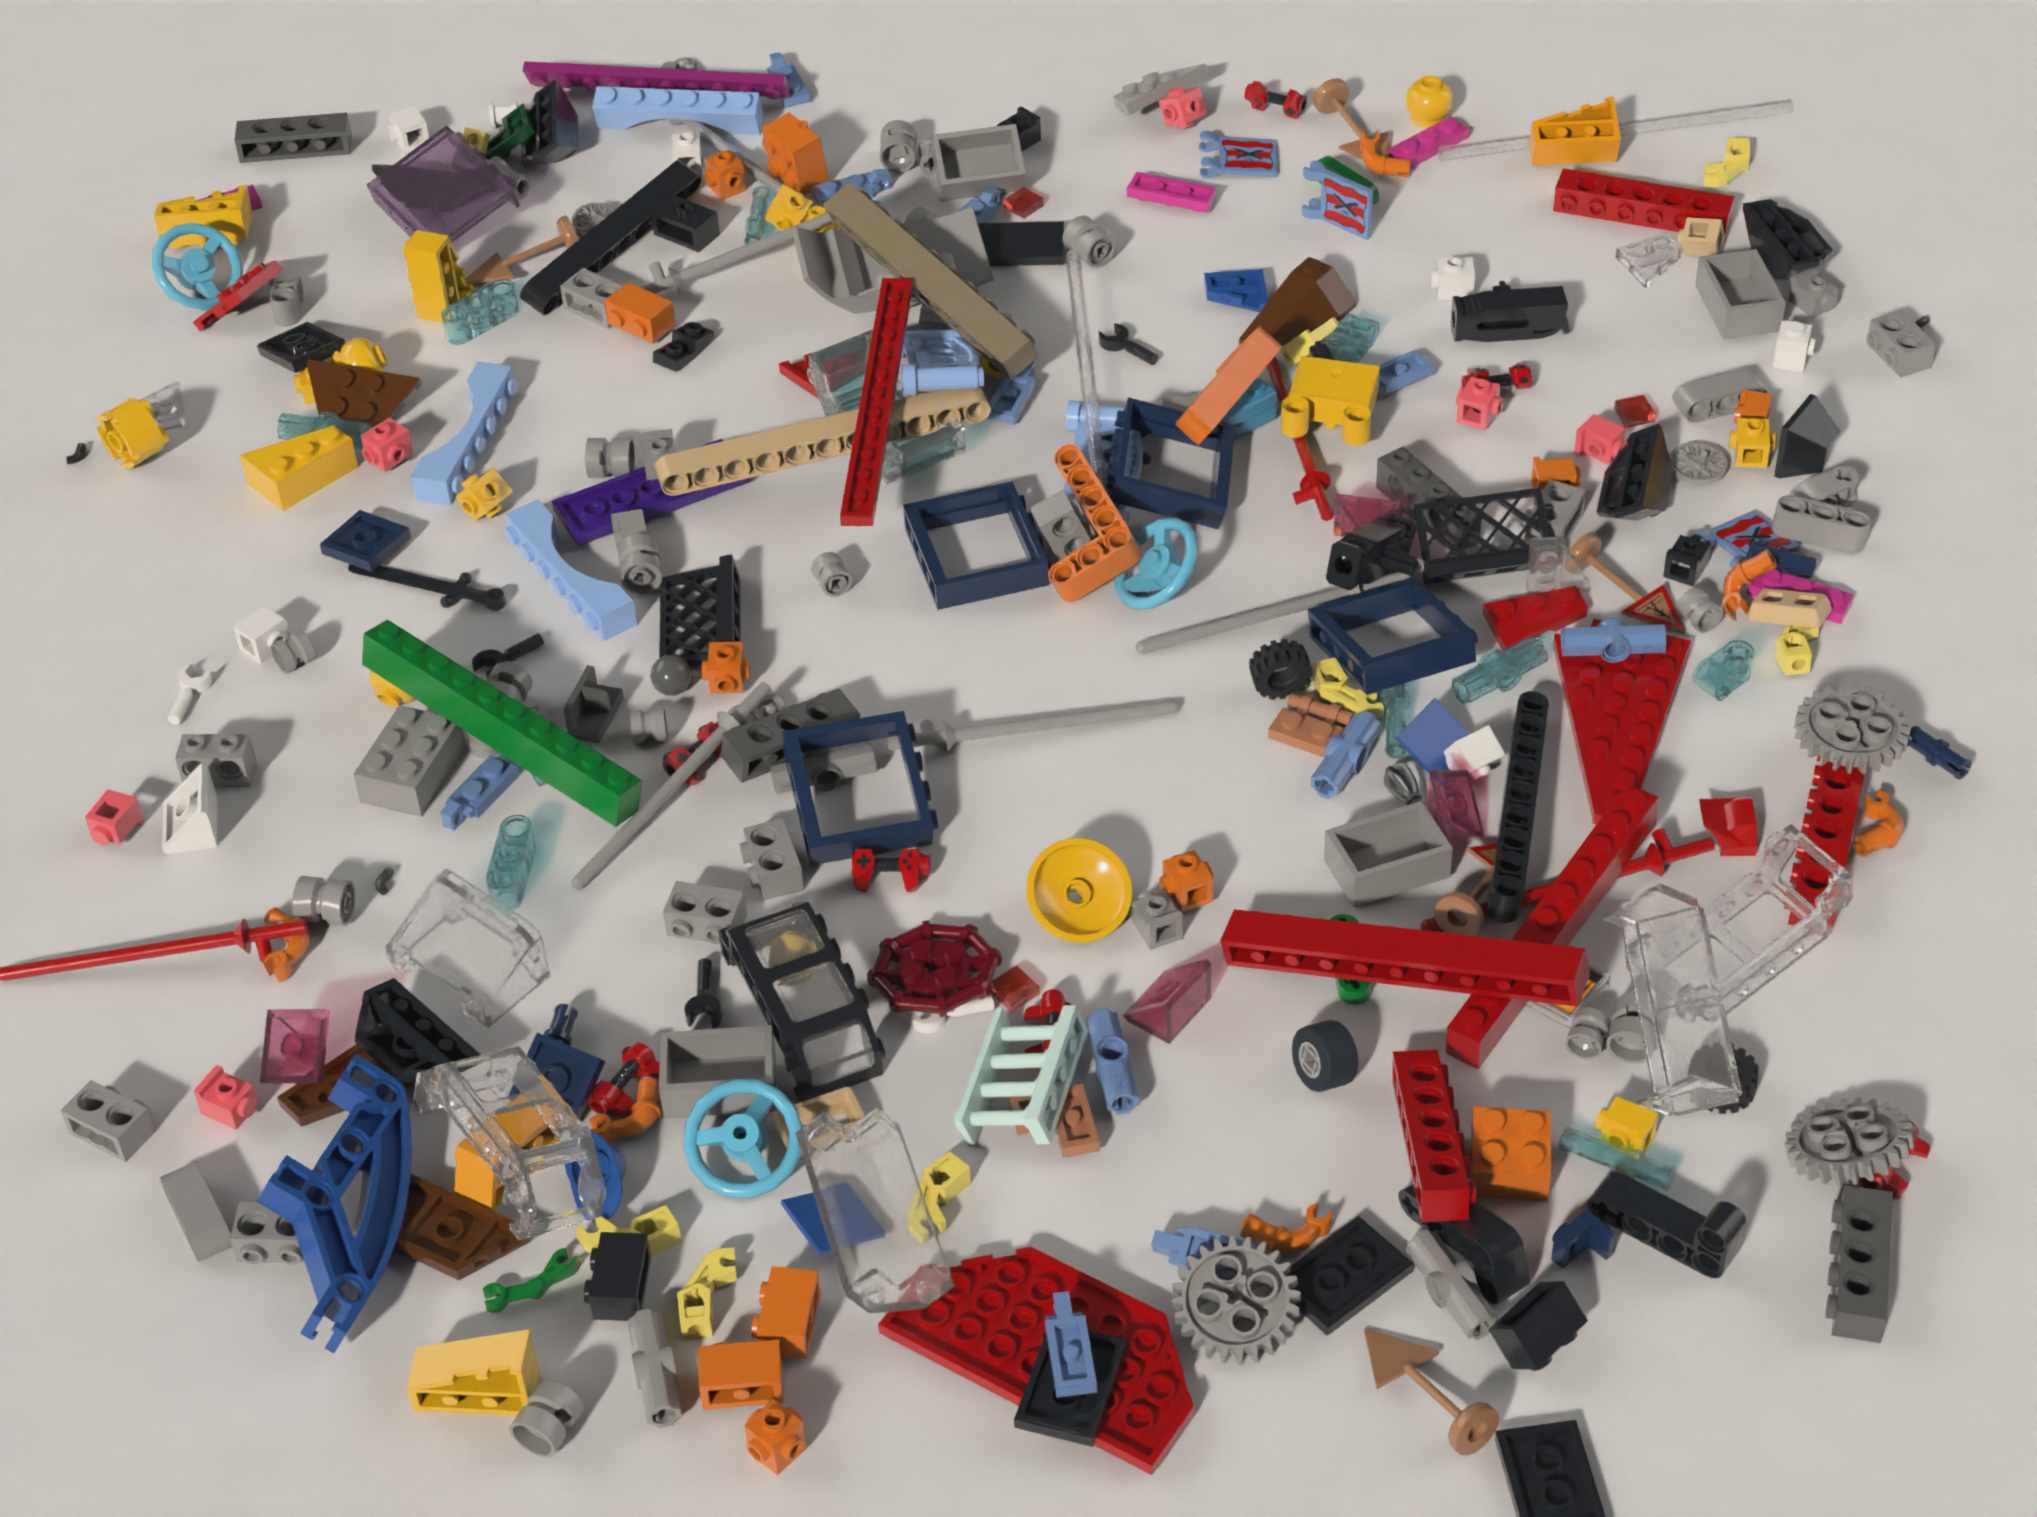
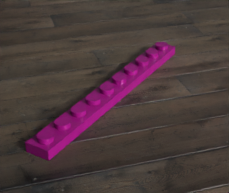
M524 61L522 70L529 83L537 87H545L557 79L562 88H571L573 86L584 87L589 90H595L596 86L757 92L761 97L774 100L790 98L791 92L786 76L780 74Z

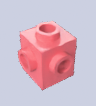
M1183 86L1168 90V95L1158 100L1166 127L1178 126V129L1188 128L1194 125L1193 120L1207 114L1200 87L1185 89Z
M1471 377L1465 388L1461 387L1456 397V405H1458L1456 422L1486 430L1494 415L1498 416L1502 409L1503 398L1499 397L1500 384Z
M391 418L384 420L360 435L363 444L362 454L365 460L384 472L414 454L409 430Z

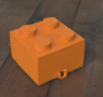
M788 112L761 127L764 137L762 144L769 160L767 167L772 176L778 177L787 187L802 193L804 196L812 192L811 186L829 181L821 138L808 128L807 121H800Z
M1473 1106L1470 1153H1467V1156L1471 1160L1470 1180L1475 1181L1476 1197L1548 1201L1552 1173L1551 1111Z

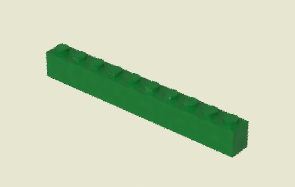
M387 619L364 633L362 665L611 825L617 827L639 810L642 780L390 620Z

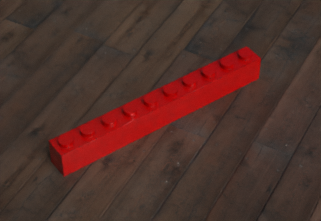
M1626 783L1511 940L1568 946L1656 825L1659 797ZM1471 994L1447 1026L1446 1054L1479 1069L1528 1001Z
M1237 909L1233 910L1220 940L1226 963L1230 966L1579 1007L1590 975L1585 948Z

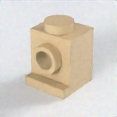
M1687 217L1684 229H1680L1678 233V246L1682 247L1683 255L1708 256L1721 254L1725 239L1722 219Z

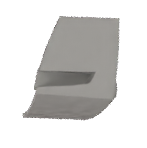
M973 207L906 227L910 235L915 233L923 241L928 251L931 249L935 250L942 258L943 264L946 267L952 265L965 283L970 281L977 287L994 281ZM798 226L791 228L803 279L814 291L829 302L854 314L877 310L882 278H895L842 230L830 229L818 233ZM912 293L910 306L922 302Z

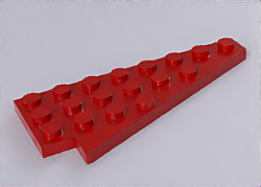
M1593 619L1591 627H1597L1603 620ZM1555 633L1553 649L1593 824L1598 823L1626 783L1640 789L1643 788L1690 651L1691 640L1666 635L1667 645L1665 653L1630 654L1621 662L1610 663L1605 661L1601 655L1563 657L1561 634Z

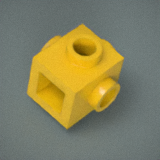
M783 184L772 201L764 220L775 225L780 231L805 221L813 201L806 198L802 193L796 192Z
M1737 418L1736 431H1730L1729 449L1735 450V467L1767 468L1769 452L1775 450L1776 440L1775 432H1770L1769 419Z
M493 467L481 476L474 473L461 483L464 489L455 497L459 500L464 512L471 515L476 521L483 515H486L489 519L503 508L500 502L513 491Z

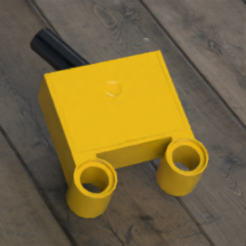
M1316 341L1313 346L1309 347L1311 357H1300L1289 396L1282 401L1281 431L1288 437L1298 438L1307 434L1309 421L1325 423L1328 429H1335L1338 425H1343L1342 439L1345 443L1351 446L1364 445L1370 440L1371 416L1379 391L1380 366L1334 360L1327 346L1322 344L1321 341Z

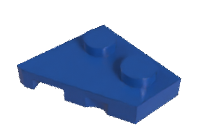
M1263 269L1204 273L1207 301L1260 312L1268 302Z

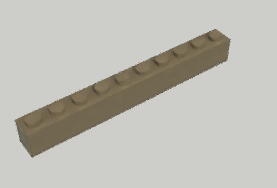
M848 182L823 203L831 221L895 278H912V293L1010 380L1038 357L1033 347L1035 340L1025 329L1022 331L1018 330L1016 323L1007 313L1001 315L990 298L985 297L983 299L977 288L970 281L966 283L962 281L960 274L952 265L946 267L943 264L942 258L935 250L931 249L928 251L923 241L915 233L910 235L905 225L898 218L894 220L890 218L889 212L881 203L875 205L872 202L871 196L864 188L861 187L858 190L853 184Z

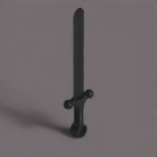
M351 564L348 566V570L352 573L445 594L446 596H443L440 600V604L444 608L451 607L453 601L459 599H469L485 603L490 610L502 609L506 604L504 592L499 588L486 591L466 586L472 580V576L468 572L460 574L459 580L456 582H449L381 565L372 572Z

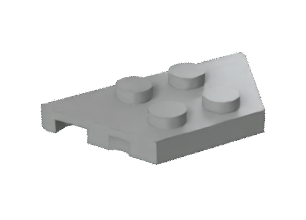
M1199 64L1158 74V72L1146 74L1142 77L1143 81L1127 84L1122 87V92L1113 96L1116 107L1121 109L1122 112L1125 111L1127 116L1167 96L1168 90L1180 86L1185 87L1208 75L1205 64Z

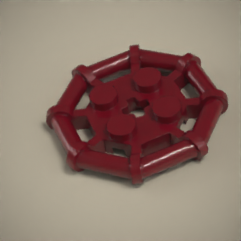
M929 920L922 921V925L892 939L885 938L880 942V951L873 968L867 973V982L871 987L876 988L889 1003L890 1009L894 1012L901 1013L905 1010L939 1014L940 1017H945L947 1012L974 999H984L991 992L990 984L996 968L1002 963V956L998 949L992 948L978 933V928L972 924L953 926L932 924ZM933 938L949 939V940H956V941H955V942L934 941ZM972 947L979 955L970 956L966 951ZM891 960L899 963L897 969L887 971ZM932 969H936L935 972H933V973H931V972H929V971L932 970ZM979 971L978 977L971 979L973 972ZM894 985H900L901 988L904 986L905 989L903 991L896 990ZM957 989V992L949 995L950 991Z

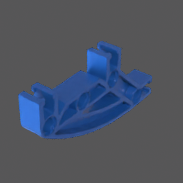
M357 1054L351 1060L346 1071L344 1070L328 1097L329 1101L350 1114L317 1161L313 1170L286 1155L257 1200L259 1204L288 1220L293 1225L318 1301L317 1306L300 1334L310 1340H314L318 1334L315 1329L323 1316H326L335 1322L331 1329L334 1333L325 1346V1349L333 1354L366 1304L390 1259L403 1221L411 1176V1124L405 1087L397 1078ZM362 1171L359 1208L353 1232H351L340 1199L357 1173Z

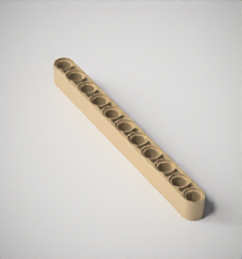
M981 386L978 389L931 391L894 400L887 445L984 421L990 415L991 407ZM859 409L664 455L655 463V471L659 483L665 494L676 496L851 454Z

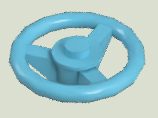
M197 223L173 226L159 237L152 252V269L158 285L172 300L184 307L199 310H208L219 301L216 296L220 292L211 280L216 270L215 262L211 256L220 245L227 253L232 266L231 280L227 287L232 286L243 275V265L238 250L226 235L211 226ZM197 234L209 238L202 249H191L181 259L164 255L169 244L179 236ZM165 271L176 277L181 286L197 291L206 299L189 297L177 290L167 279Z
M1175 517L1160 518L1145 525L1134 535L1140 547L1154 536V546L1141 558L1139 573L1127 579L1129 570L1127 569L1114 577L1115 590L1123 604L1136 610L1153 609L1168 602L1183 588L1193 573L1198 557V538L1189 523ZM1168 530H1175L1181 533L1185 540V555L1182 563L1179 561ZM1161 590L1148 597H1137L1131 594L1136 592Z
M734 1079L714 1086L696 1101L685 1122L683 1149L690 1170L705 1187L725 1197L751 1199L775 1190L791 1176L802 1155L804 1129L797 1108L780 1089L761 1080ZM738 1093L758 1095L757 1099L744 1114L730 1116L722 1126L699 1130L707 1111L721 1099ZM774 1104L784 1116L789 1135L787 1151L780 1165L771 1172L761 1155L766 1145V1132L761 1122ZM722 1146L724 1152L730 1158L741 1162L747 1161L758 1180L749 1184L732 1183L715 1175L704 1163L699 1147Z

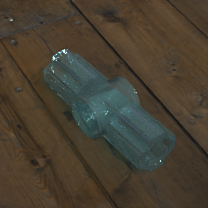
M324 411L318 417L282 413L278 419L277 432L279 439L288 440L334 425L352 438L354 448L363 449L360 435L373 428V424L345 421L339 415L330 411Z
M1537 636L1529 637L1503 652L1499 649H1491L1482 656L1477 666L1452 679V689L1456 694V698L1463 704L1471 703L1497 688L1502 692L1509 691L1518 684L1523 674L1547 662L1548 652L1543 642Z

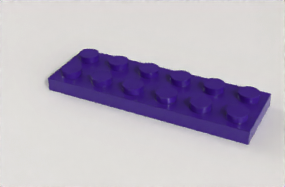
M721 438V439H719V440L710 442V443L705 444V445H709V444H713V443H717V442H722L723 439ZM645 467L552 500L553 511L576 544L580 546L613 533L611 514L642 509L644 520L648 521L749 482V478L670 496L663 492L658 479L647 480Z

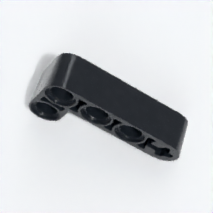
M1618 1171L1609 1172L1587 1201L1590 1212L1596 1218L1605 1221L1608 1225L1710 1278L1721 1277L1742 1247L1746 1217L1738 1207L1729 1202L1720 1201L1716 1203L1706 1217Z
M1413 1183L1399 1191L1400 1205L1408 1217L1424 1229L1436 1231L1446 1245L1473 1263L1478 1287L1490 1303L1494 1305L1499 1304L1529 1285L1530 1277L1523 1241L1518 1232L1507 1222L1478 1202L1469 1204V1220L1421 1222Z

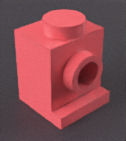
M1593 414L1577 429L1574 454L1577 456L1586 454L1610 465L1617 453L1626 446V442H1624L1626 428Z
M109 789L106 790L85 816L92 839L104 846L108 845L109 842L120 845L136 825L141 826L144 822L136 797Z
M216 1065L193 1090L201 1114L236 1130L246 1118L253 1115L259 1105L254 1085L225 1073L223 1067Z

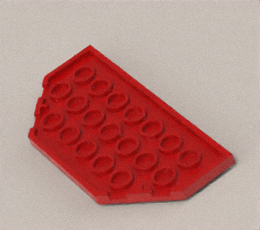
M1031 1246L1015 1249L1014 1255L993 1259V1255L990 1254L961 1260V1265L939 1269L938 1265L922 1268L878 1323L880 1334L1019 1406L1046 1333V1316L1055 1315L1053 1293L1069 1291L1072 1313L1082 1312V1315H1085L1088 1331L1127 1340V1350L1094 1445L1153 1475L1194 1416L1193 1401L1186 1387L1184 1372L1176 1346H1174L1166 1313Z

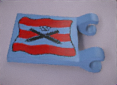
M1202 131L1200 133L1201 140L1209 141L1207 143H1199L1200 151L1210 152L1219 148L1220 162L1211 157H1203L1201 159L1203 167H1210L1208 169H1200L1202 178H1212L1219 174L1277 176L1275 140L1219 137L1210 131Z
M1312 161L1310 168L1304 167L1303 177L1309 181H1322L1321 202L1315 198L1310 199L1309 207L1306 205L1302 206V215L1309 219H1321L1368 240L1371 237L1373 190L1326 170L1319 161Z
M1755 510L1710 531L1699 530L1694 534L1702 537L1706 543L1711 544V547L1717 543L1735 558L1730 561L1732 568L1736 566L1737 561L1741 560L1743 562L1747 560L1748 549L1752 541L1778 549L1781 546L1787 547L1789 552L1798 550L1800 545L1795 540L1776 535L1771 529L1772 523Z

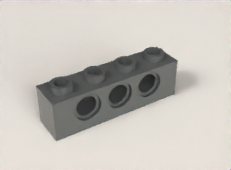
M346 112L237 121L234 141L239 162L247 163L348 155L351 152L352 133Z
M1403 446L1377 459L1376 488L1415 522L1413 509L1415 504L1463 498ZM1466 506L1457 507L1452 516L1468 526L1476 516V513ZM1447 508L1444 510L1449 513L1452 510V508ZM1434 510L1423 512L1425 524L1435 531L1445 519ZM1480 516L1470 528L1479 536L1482 521ZM1449 521L1446 522L1439 534L1453 544L1456 543L1463 533L1462 530ZM1466 534L1457 547L1464 551L1479 543Z
M840 688L828 693H822L815 698L791 705L784 710L768 716H762L758 720L724 732L722 735L721 757L740 782L743 783L771 772L770 766L786 763L783 753L782 731L860 718V713ZM809 751L802 752L803 758H805Z
M1845 1185L1842 1199H1834L1831 1223L1838 1224V1231L1832 1230L1829 1254L1836 1255V1263L1830 1262L1827 1286L1834 1287V1295L1828 1294L1825 1318L1832 1319V1336L1881 1343L1887 1320L1893 1192Z

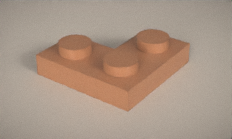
M1083 1084L1069 1087L1055 1129L1063 1158L1100 1151L1099 1137ZM1032 1096L1010 1097L1011 1110H1025L1029 1106ZM1015 1125L1018 1135L1030 1133L1025 1125Z

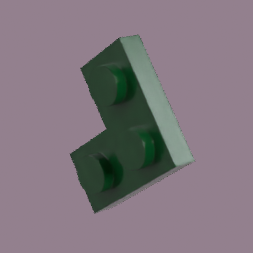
M524 103L502 118L504 130L489 140L486 154H484L486 159L490 160L492 157L498 156L504 160L510 155L511 150L518 145L528 143L533 138V134L536 131L531 112Z

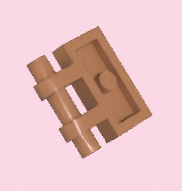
M1291 693L1287 705L1297 708V710L1292 711L1283 707L1269 727L1268 738L1324 757L1326 747L1332 736L1335 734L1340 736L1345 729L1337 725L1339 723L1348 725L1354 714L1343 710V706L1334 703L1327 705L1318 702L1314 696L1308 694L1300 696ZM1311 714H1314V715L1323 717V718H1325V719L1322 721V720H1319V719L1310 717V715H1311Z

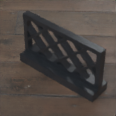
M1541 488L1420 503L1413 506L1424 566L1422 571L1424 584L1548 568L1557 560L1555 547L1552 548ZM1534 497L1536 511L1531 518L1515 507L1520 499ZM1507 500H1515L1512 505L1507 502ZM1498 502L1508 510L1499 522L1484 512L1489 503ZM1477 504H1484L1481 509L1475 506ZM1466 506L1476 513V516L1468 526L1452 516L1457 507ZM1452 508V510L1449 513L1446 512L1444 509ZM1434 510L1445 519L1435 531L1425 524L1423 512ZM1510 513H1513L1526 523L1518 536L1502 525ZM1479 516L1495 527L1486 540L1470 529ZM1536 516L1538 518V523L1533 521ZM1447 521L1463 531L1455 544L1439 534ZM1529 526L1541 534L1542 545L1530 546L1521 539ZM1497 530L1513 540V543L1507 550H1499L1489 543ZM1426 532L1432 536L1429 541ZM1466 534L1482 545L1476 554L1468 555L1457 547ZM1434 539H1437L1450 549L1445 558L1431 560L1429 545ZM1516 543L1522 547L1513 549ZM1484 548H1486V549H1488L1489 551H1491V552L1481 553V552L1484 550ZM1453 552L1459 555L1455 557H1450Z
M732 554L720 556L718 566L662 578L660 584L659 658L664 655H671L677 649L684 651L680 657L685 659L691 667L701 665L702 661H708V651L702 652L700 650L709 642H741L740 575ZM716 578L707 588L700 585L707 579ZM684 585L676 594L669 591V587ZM693 591L700 593L692 602L685 599ZM709 598L716 601L708 609L701 607ZM678 604L685 607L676 616L669 613ZM693 612L700 615L693 623L685 621ZM709 620L716 623L708 631L701 629ZM678 626L685 629L676 638L669 635ZM693 634L701 637L692 646L684 643Z

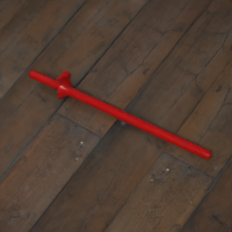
M1275 356L1266 367L1274 389L1277 392L1279 403L1282 405V401L1289 396V391ZM1305 435L1292 438L1305 472V476L1300 482L1301 490L1292 493L1295 504L1298 505L1314 499L1321 519L1329 521L1333 518V512L1325 491L1330 486V476L1324 471H1317Z
M1657 829L1651 834L1655 844H1649L1644 856L1630 860L1617 878L1645 870H1650L1662 877L1665 864L1715 850L1713 839L1707 837L1673 847L1665 829ZM1553 882L1525 890L1521 906L1540 901ZM1487 902L1480 903L1479 905L1484 917L1489 916L1487 914ZM1435 917L1425 919L1421 923L1422 930H1442L1438 926Z
M243 918L235 931L0 967V980H14L232 945L239 946L249 954L252 942L256 944L260 961L264 962L265 957L273 952L270 943L271 939L308 934V925L306 920L249 928L247 921Z

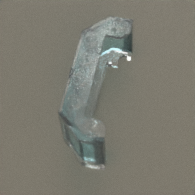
M873 330L808 355L809 368L807 369V375L816 390L824 409L825 417L859 409ZM898 379L894 400L910 397L903 396L902 385ZM954 419L939 426V430L925 436L897 443L893 440L887 442L881 478L888 485L965 452V427L958 419Z

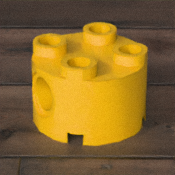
M128 398L115 408L100 414L96 418V422L102 424L97 428V431L104 446L115 460L121 457L125 461L121 465L127 469H132L151 455L159 453L164 449V444L169 442L166 431L157 425L152 417L154 414L153 409L145 399L137 401L134 398Z

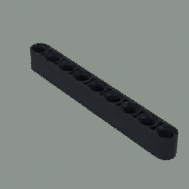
M680 160L672 163L532 277L522 288L520 299L543 316L549 314L563 302L560 285L582 268L596 274L653 228L651 211L671 194L687 200L700 186L702 176Z
M1535 691L1524 692L1519 696L1512 727L1487 902V914L1491 919L1500 923H1511L1518 918L1525 890L1549 701L1546 696Z

